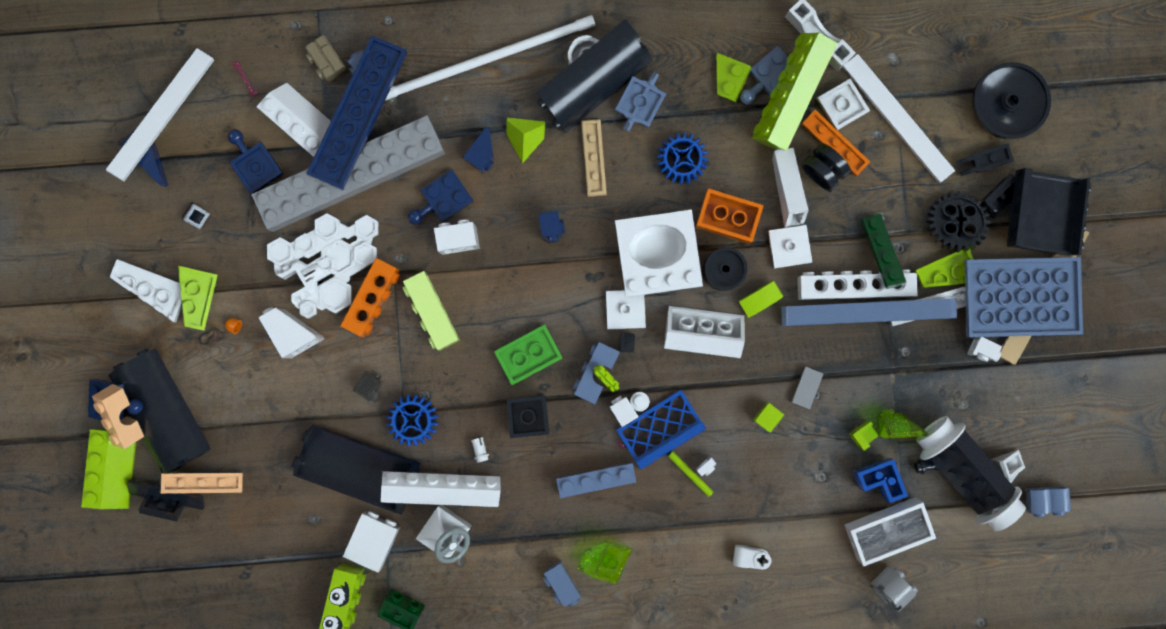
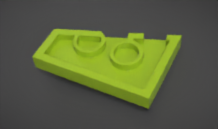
M178 266L184 326L204 331L218 275Z

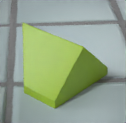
M507 118V137L522 164L544 140L545 121Z

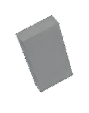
M804 367L791 402L810 409L823 373Z

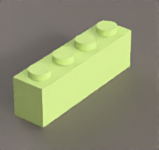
M423 271L403 281L405 285L403 290L407 297H411L413 301L411 306L415 314L419 313L422 319L420 324L424 331H428L430 335L428 340L432 348L440 351L460 341L427 273Z

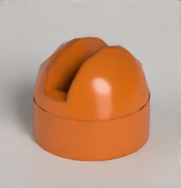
M230 318L225 322L226 330L232 334H237L242 327V321L237 318Z

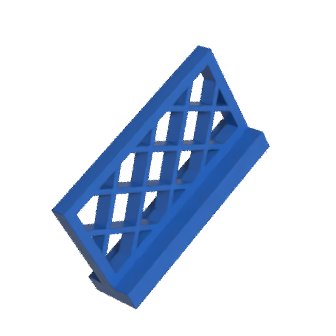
M680 390L616 431L642 470L705 431L706 427L683 391ZM679 396L684 401L683 410L672 407L673 400ZM661 407L669 409L666 420L656 417V412ZM671 410L682 412L680 423L669 420ZM684 413L692 414L696 421L691 425L683 424ZM641 419H652L650 430L639 427ZM655 420L666 422L663 433L652 430ZM668 423L679 425L678 432L675 435L666 434ZM627 428L636 429L634 440L625 438L622 431ZM638 430L649 432L647 443L636 441ZM652 433L663 435L660 444H649ZM628 441H629V442H633L632 448H631L630 444L628 443ZM635 443L646 445L645 453L639 457L634 452Z

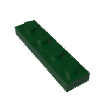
M881 214L862 218V226L886 289L905 285V276Z

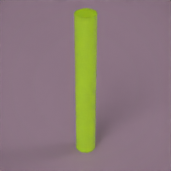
M674 451L668 455L708 497L713 494L714 491Z

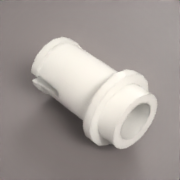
M483 437L471 440L476 456L474 460L476 459L477 463L488 460L489 454L486 452Z

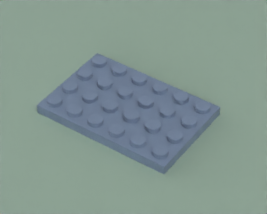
M1081 257L964 260L966 337L1083 334Z

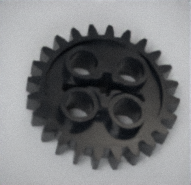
M960 191L955 196L953 192H950L948 197L943 194L941 199L937 198L934 202L935 204L931 205V210L927 213L930 218L926 220V223L931 225L927 230H933L930 237L936 236L935 243L941 241V248L947 245L949 246V251L955 248L957 253L961 249L967 252L969 247L974 250L977 247L976 245L979 246L983 242L982 240L987 238L985 233H988L990 228L986 226H989L991 221L986 219L990 214L984 213L987 207H980L982 201L977 203L974 201L976 196L970 199L967 192L964 196H961ZM945 210L951 211L952 215H948ZM964 211L970 212L971 216H967ZM945 228H950L952 230V234L948 233ZM965 229H969L972 235L967 234Z

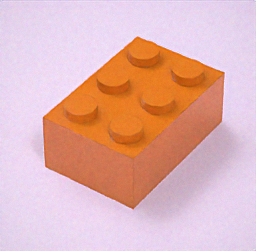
M708 188L695 228L750 245L753 242L764 205Z

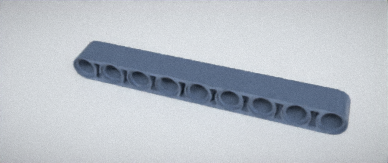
M956 298L781 307L782 326L957 318Z

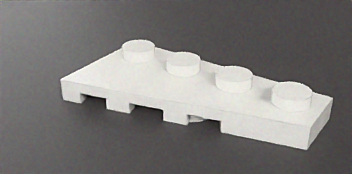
M117 259L110 278L133 292L144 302L153 306L154 309L167 316L171 321L177 322L182 309L179 282Z

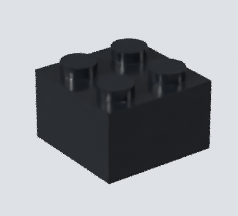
M546 395L507 399L510 438L550 434Z

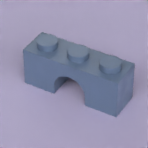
M600 342L598 345L593 344L589 353L592 356L590 362L585 361L581 370L584 374L581 380L577 379L573 386V390H575L574 395L595 404L603 386L593 380V368L600 364L612 369L620 352Z

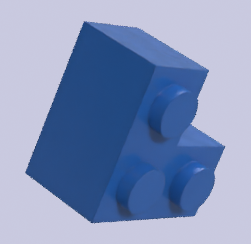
M885 458L852 471L860 490L865 492L879 486L882 497L886 502L891 503L908 496L894 459Z

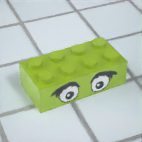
M341 563L334 569L319 629H350L351 624H354L357 612H354V609L361 599L359 589L364 585L366 574H363L365 568Z

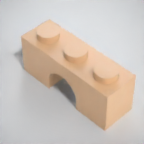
M112 384L92 396L95 402L93 406L102 417L101 423L108 430L110 435L108 438L112 445L125 449L144 437L137 420L128 416L121 420L119 419L121 411L130 405L123 388Z

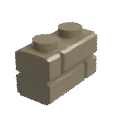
M325 35L320 36L305 46L308 51L305 55L311 64L315 63L318 69H316V72L322 80L325 78L328 82H332L338 76L348 71Z

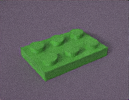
M545 325L494 351L511 385L563 359Z

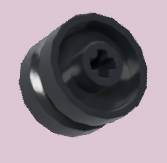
M820 143L813 150L814 156L808 155L801 163V167L809 178L828 192L833 191L839 185L838 179L843 180L851 172V168L845 159L825 143Z
M729 247L720 248L712 252L703 265V277L706 283L712 289L718 291H729L738 287L745 280L748 272L744 256L738 250ZM724 266V268H728L729 271L726 273L723 272L722 267Z

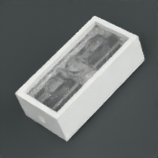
M917 497L844 525L856 559L863 567L936 539L924 503Z

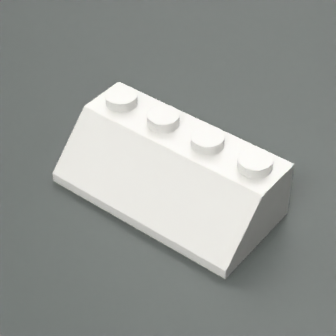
M285 83L269 92L257 106L258 109L313 157L315 156L331 121L294 88Z
M674 306L668 307L665 349L741 358L745 343L744 315Z

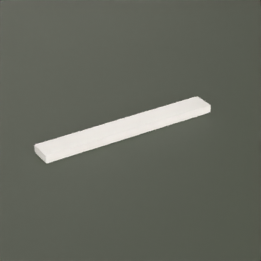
M198 48L194 51L107 167V172L123 182L127 179L214 62L212 57Z
M858 54L842 67L938 183H941L955 171Z

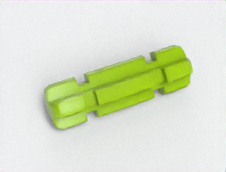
M602 365L594 366L593 373L611 392L618 391L619 383Z

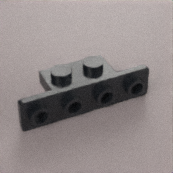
M128 480L127 482L129 494L145 497L139 507L140 514L177 522L185 506L203 510L205 507L204 497L197 493L161 494L160 485H151L133 480Z

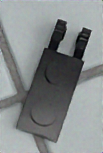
M1008 143L974 153L956 162L957 165H963L972 161L974 168L965 169L960 172L961 176L1012 163L1014 159Z

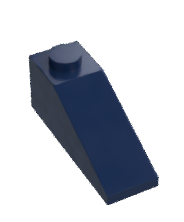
M135 128V129L120 143V145H121L122 147L125 145V143L128 141V139L131 137V135L134 133V131H135L137 128ZM153 142L138 164L159 185L167 187L169 184L157 146Z

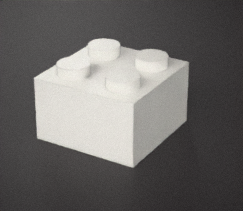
M460 220L456 225L442 223L438 225V228H434L437 251L442 255L480 249L477 228L469 220Z

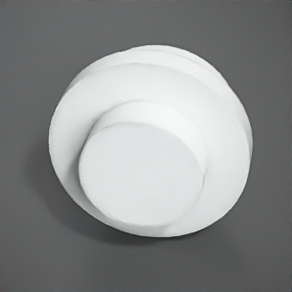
M643 392L633 394L630 400V404L636 411L646 410L650 403L649 397Z

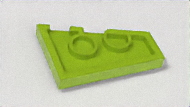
M961 249L959 253L954 252L916 269L914 272L917 273V278L922 288L965 284L964 260H974L970 249L967 252Z

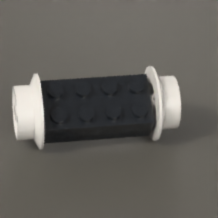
M947 416L937 419L927 426L916 438L918 444L923 448L920 458L922 460L930 459L977 513L975 518L977 524L983 525L988 523L994 531H1001L1011 526L1023 515L1026 509L1019 500L1022 490L1019 487H1014L969 436L965 431L966 426L964 423L953 424Z

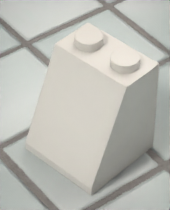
M270 307L262 312L264 315L259 317L282 358H293L324 340L320 333L286 309Z

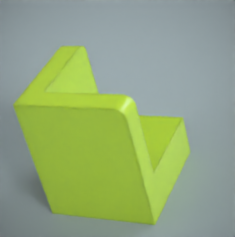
M766 402L753 418V421L768 432H772L784 414L772 404Z
M868 420L849 433L858 448L864 451L870 447L869 443L878 437V434L872 427L873 423Z

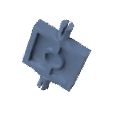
M652 72L648 81L639 80L634 76L630 80L615 109L616 112L627 119L622 128L624 131L630 132L634 123L641 124L649 129L666 96V93L657 89L654 85L659 77L657 73L655 75V72Z

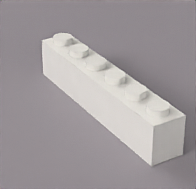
M383 472L381 502L498 507L501 491L500 477Z

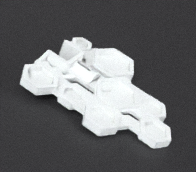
M326 213L315 220V229L299 236L292 243L279 237L267 244V259L274 263L275 274L286 280L297 273L305 286L291 294V301L295 307L300 309L302 316L308 319L317 315V308L320 310L328 309L337 314L352 305V286L347 284V282L350 281L352 275L372 265L377 258V248L371 244L373 238L379 235V222L365 215L355 221L354 225L347 227L341 224L340 220ZM353 236L357 237V240L351 244L341 240L344 237L346 239H350ZM321 252V257L309 264L299 260L302 257L310 258ZM330 274L335 275L329 280L318 285L319 280L325 278Z

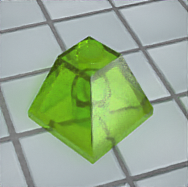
M883 409L882 413H877L878 437L894 439L928 436L927 431L903 414L894 412V409Z
M604 541L585 550L578 569L591 578L617 584L633 549L610 541Z

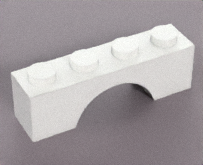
M799 0L786 14L785 18L800 34L819 32L838 43L829 61V64L836 71L842 68L855 55V52L843 39L834 37L823 27L816 11L806 0Z

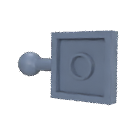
M779 46L775 47L751 68L750 74L758 83L751 90L746 89L742 91L740 100L743 104H752L755 100V95L762 89L770 96L773 89L776 88L779 82L778 77L784 71L788 58Z

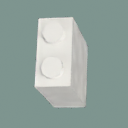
M365 511L357 523L343 557L379 572L385 563L400 526H397V522L392 519L386 518L384 520L379 518V514L374 511Z

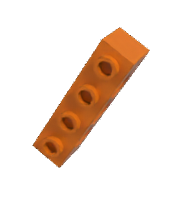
M377 258L375 259L341 324L342 328L360 337L370 334L373 329L372 322L374 318H378L382 311L380 306L383 301H387L391 294L389 289L392 283L396 284L400 276L398 274L399 269ZM384 277L385 284L378 287L376 284L377 279ZM374 293L376 295V301L373 304H370L368 302V296ZM365 310L367 312V318L366 320L361 321L359 319V313Z

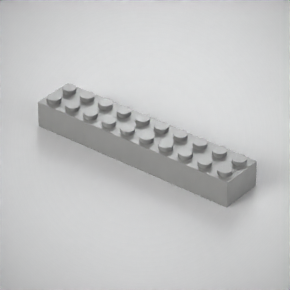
M427 115L365 143L344 190L308 176L306 174L307 169L251 195L267 230L274 232L439 158L446 153Z

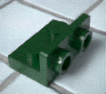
M390 589L377 617L401 629H414L425 605L398 591Z

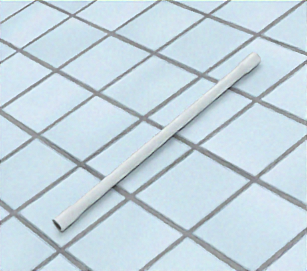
M592 15L584 17L568 25L392 86L386 100L568 34L594 27V18Z

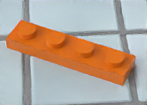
M816 110L801 124L820 143H825L836 150L848 163L851 173L855 177L870 163L858 149Z

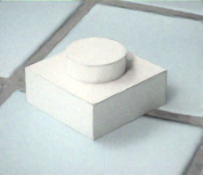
M709 456L695 469L701 476L704 474L708 476L715 470L716 462Z

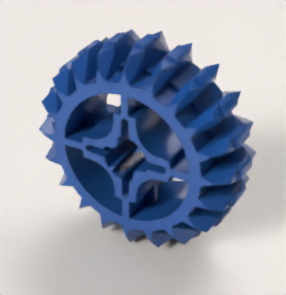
M683 132L682 138L679 137L678 133H675V140L669 136V143L666 141L662 142L665 148L659 147L658 149L662 154L657 155V159L662 161L658 162L657 166H664L660 173L662 174L667 171L666 179L670 175L673 176L672 183L678 178L679 184L683 183V179L689 184L690 177L696 181V174L699 176L703 175L700 169L706 170L707 168L703 163L708 162V158L703 156L707 155L708 151H701L705 144L698 145L699 138L693 141V134H690L688 139L685 132ZM685 144L689 147H687L685 150H679L678 148H674L673 146ZM693 150L697 154V166L693 164V161L690 158V154ZM668 151L672 153L675 159L672 167H670L667 161ZM687 153L685 159L686 162H684L683 160V162H680L678 164L680 158L679 155H681L682 157V155H685ZM680 167L692 170L687 173L676 172Z
M406 395V401L403 397L399 398L401 404L396 401L393 402L396 409L389 408V412L393 413V415H387L386 418L392 419V422L387 423L386 426H393V429L389 430V434L396 432L393 439L396 440L401 437L400 444L407 440V446H411L412 441L415 446H418L419 440L422 444L426 443L424 437L429 440L432 438L429 431L436 433V429L432 428V425L438 426L439 423L434 422L433 419L439 416L438 414L432 415L431 412L435 411L436 407L429 409L428 407L432 402L428 401L424 404L425 397L418 401V395H414L413 400L410 395ZM413 404L421 408L415 413H411L404 407ZM424 412L428 420L426 429L421 423V417ZM399 413L404 418V424L401 429L398 425ZM409 416H417L415 419L416 425L414 423L408 425L410 422ZM410 428H414L422 434L419 436H409L405 432Z

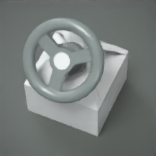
M439 505L416 539L433 550L438 561L452 563L466 553L470 544L468 531L472 525L444 505ZM464 538L463 546L459 545ZM454 551H458L457 554H455L454 556H452V554L454 553Z

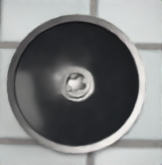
M1016 62L1003 63L987 71L977 82L972 96L973 112L979 124L991 135L1006 140L1021 139L1037 131L1046 121L1051 108L1050 89L1042 75L1032 67Z

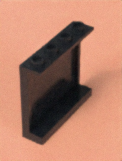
M1031 168L1016 170L1007 246L1067 256L1081 255L1084 248L1083 237L1086 230V213L1089 209L1088 196L1091 191V178L1076 179L1033 172Z

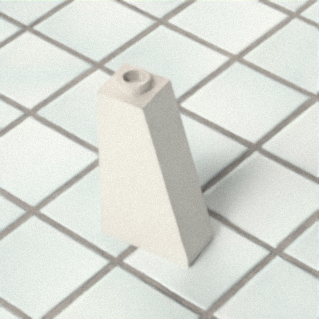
M788 148L787 151L776 150L772 160L784 228L802 226L808 213V206L794 149Z

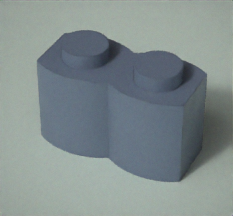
M1053 486L1025 489L1027 512L1033 514L1034 517H1045V513L1063 516L1065 512L1071 511L1068 487Z

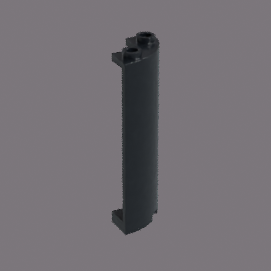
M626 19L536 92L538 96L537 103L543 110L548 109L554 119L552 123L558 130L562 129L565 133L568 132L630 81L633 76H636L653 62L647 47L641 43V38Z
M156 348L150 351L144 349L137 353V357L113 367L114 371L108 375L110 380L115 383L124 384V392L128 401L138 399L143 404V409L139 414H130V416L138 421L144 435L143 440L162 474H169L181 468L187 462L204 455L211 449Z
M312 424L309 431L305 430L302 436V441L304 442L303 450L299 457L295 456L292 462V467H294L293 476L402 515L407 503L381 502L383 472L418 473L421 463Z

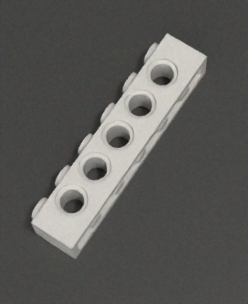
M902 270L906 284L898 286L897 289H886L880 271L879 274H872V271H860V274L853 275V271H842L841 275H834V272H822V275L816 276L814 272H804L803 276L797 277L798 300L918 296L917 273H910V270ZM874 279L878 280L880 283V287L878 289H875L872 286V282ZM835 280L841 282L842 288L840 290L834 288ZM854 280H858L861 283L859 290L853 287ZM816 281H820L823 284L821 291L815 289L814 284Z

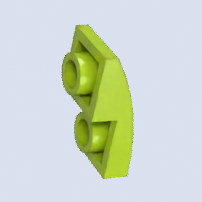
M773 280L750 295L740 299L739 303L749 318L783 298V294Z

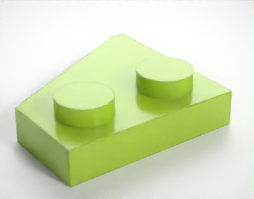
M717 53V95L736 103L752 67Z

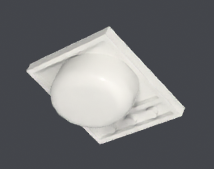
M692 210L615 220L626 297L703 286Z

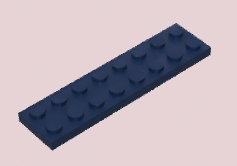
M371 35L306 173L308 176L344 190L408 53L406 49Z

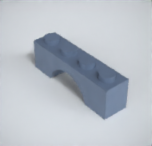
M632 461L599 470L573 473L556 478L560 498L636 483Z

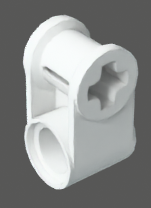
M735 545L732 565L763 570L771 565V557L764 549ZM761 555H764L766 560H762V563H760L757 558H761Z

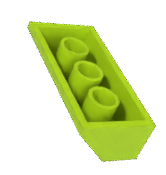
M103 428L90 429L81 507L93 509L129 508L131 494L128 492L127 482L132 480L136 442L123 449L112 445L108 438L110 436L108 430Z

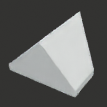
M1019 450L990 459L1010 483L1013 482L1019 472L1025 469Z

